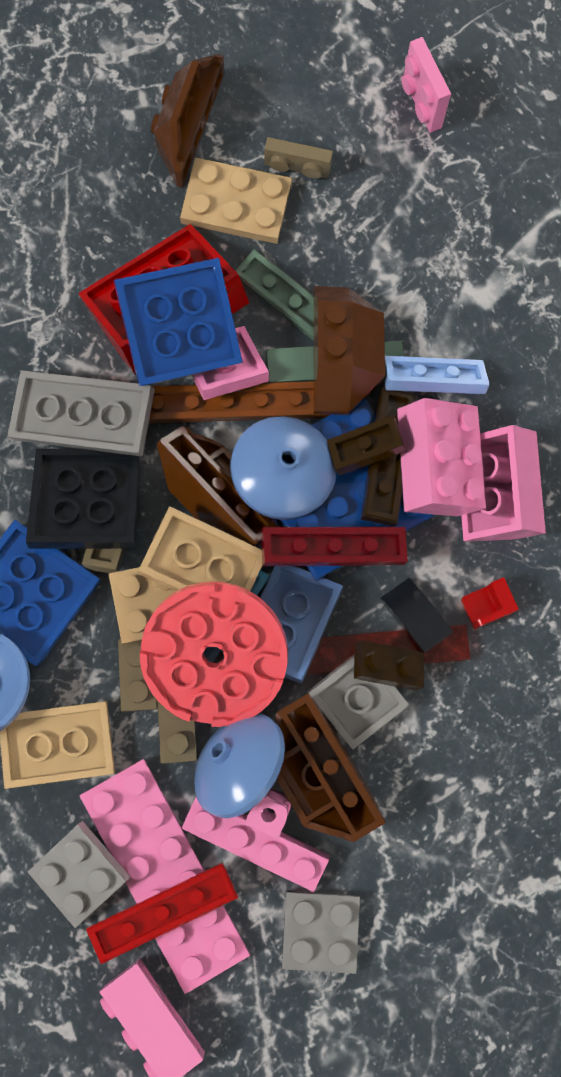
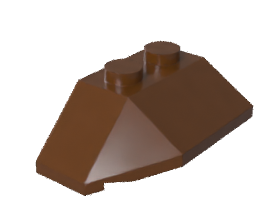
M219 54L192 60L176 72L171 85H166L164 88L161 113H156L152 121L151 133L154 134L156 148L176 186L181 188L184 187L225 74L224 56Z
M314 286V414L349 415L385 378L384 313L348 287Z
M184 426L158 441L157 447L168 490L196 519L252 546L262 541L261 530L263 527H278L277 520L256 512L239 496L231 477L230 464L232 453L223 444L203 435L191 433V430Z
M308 693L278 711L275 722L283 733L285 752L282 767L276 780L302 825L312 830L355 842L385 824L386 821L367 783L331 723L311 695Z

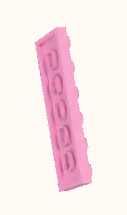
M145 759L79 795L108 851L130 875L131 878L125 883L136 903L205 871ZM224 905L155 938L184 994L250 956Z

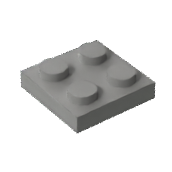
M354 655L307 691L352 750L409 706L408 702L394 686L354 679Z
M83 821L76 825L28 871L30 876L74 928L79 926L131 878Z
M286 891L282 969L356 974L360 896Z

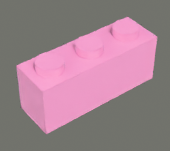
M141 958L101 989L100 994L103 997L100 999L101 1006L111 1019L117 1017L124 1027L121 1033L127 1045L133 1051L139 1049L146 1060L143 1065L149 1077H182L203 1061L205 1051Z

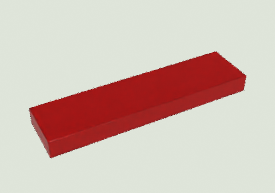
M222 862L87 927L86 931L100 964H103L237 899L238 894Z

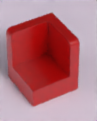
M504 577L461 598V603L474 630L519 610Z

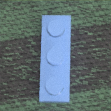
M385 356L384 383L386 390L486 394L489 387L483 360Z

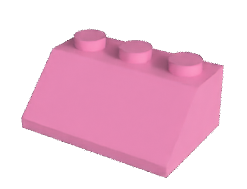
M511 425L481 433L486 509L461 516L463 541L512 540L546 534L537 432Z

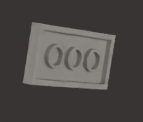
M21 370L7 437L15 441L143 456L155 389L151 385L139 386L138 383Z

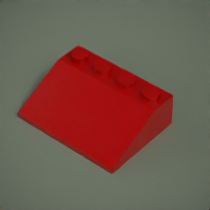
M191 224L78 293L118 354L135 375L136 372L114 280L219 258L231 313L234 314L249 304L238 273Z

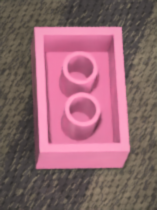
M423 398L397 409L398 427L406 449L405 452L400 453L404 512L458 517L486 509L478 406Z

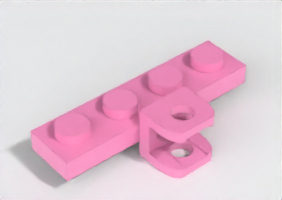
M272 788L250 810L248 816L242 814L233 818H219L210 814L201 807L197 797H195L181 828L312 892L315 891L330 858L329 854L281 832L286 823L291 804L284 794Z

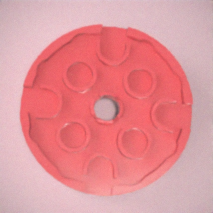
M202 582L186 586L172 593L161 602L145 626L140 651V665L144 680L157 701L172 714L185 721L190 722V720L212 724L211 727H222L254 717L272 702L282 686L288 662V645L284 629L273 610L261 598L247 589L223 582ZM207 647L223 649L224 659L218 663H212L206 659L204 651Z

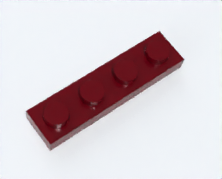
M263 527L261 530L263 566L405 565L408 562L405 527Z

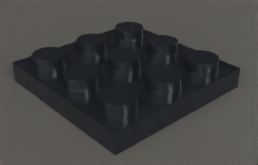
M36 449L26 535L28 548L135 549L142 456L87 449Z

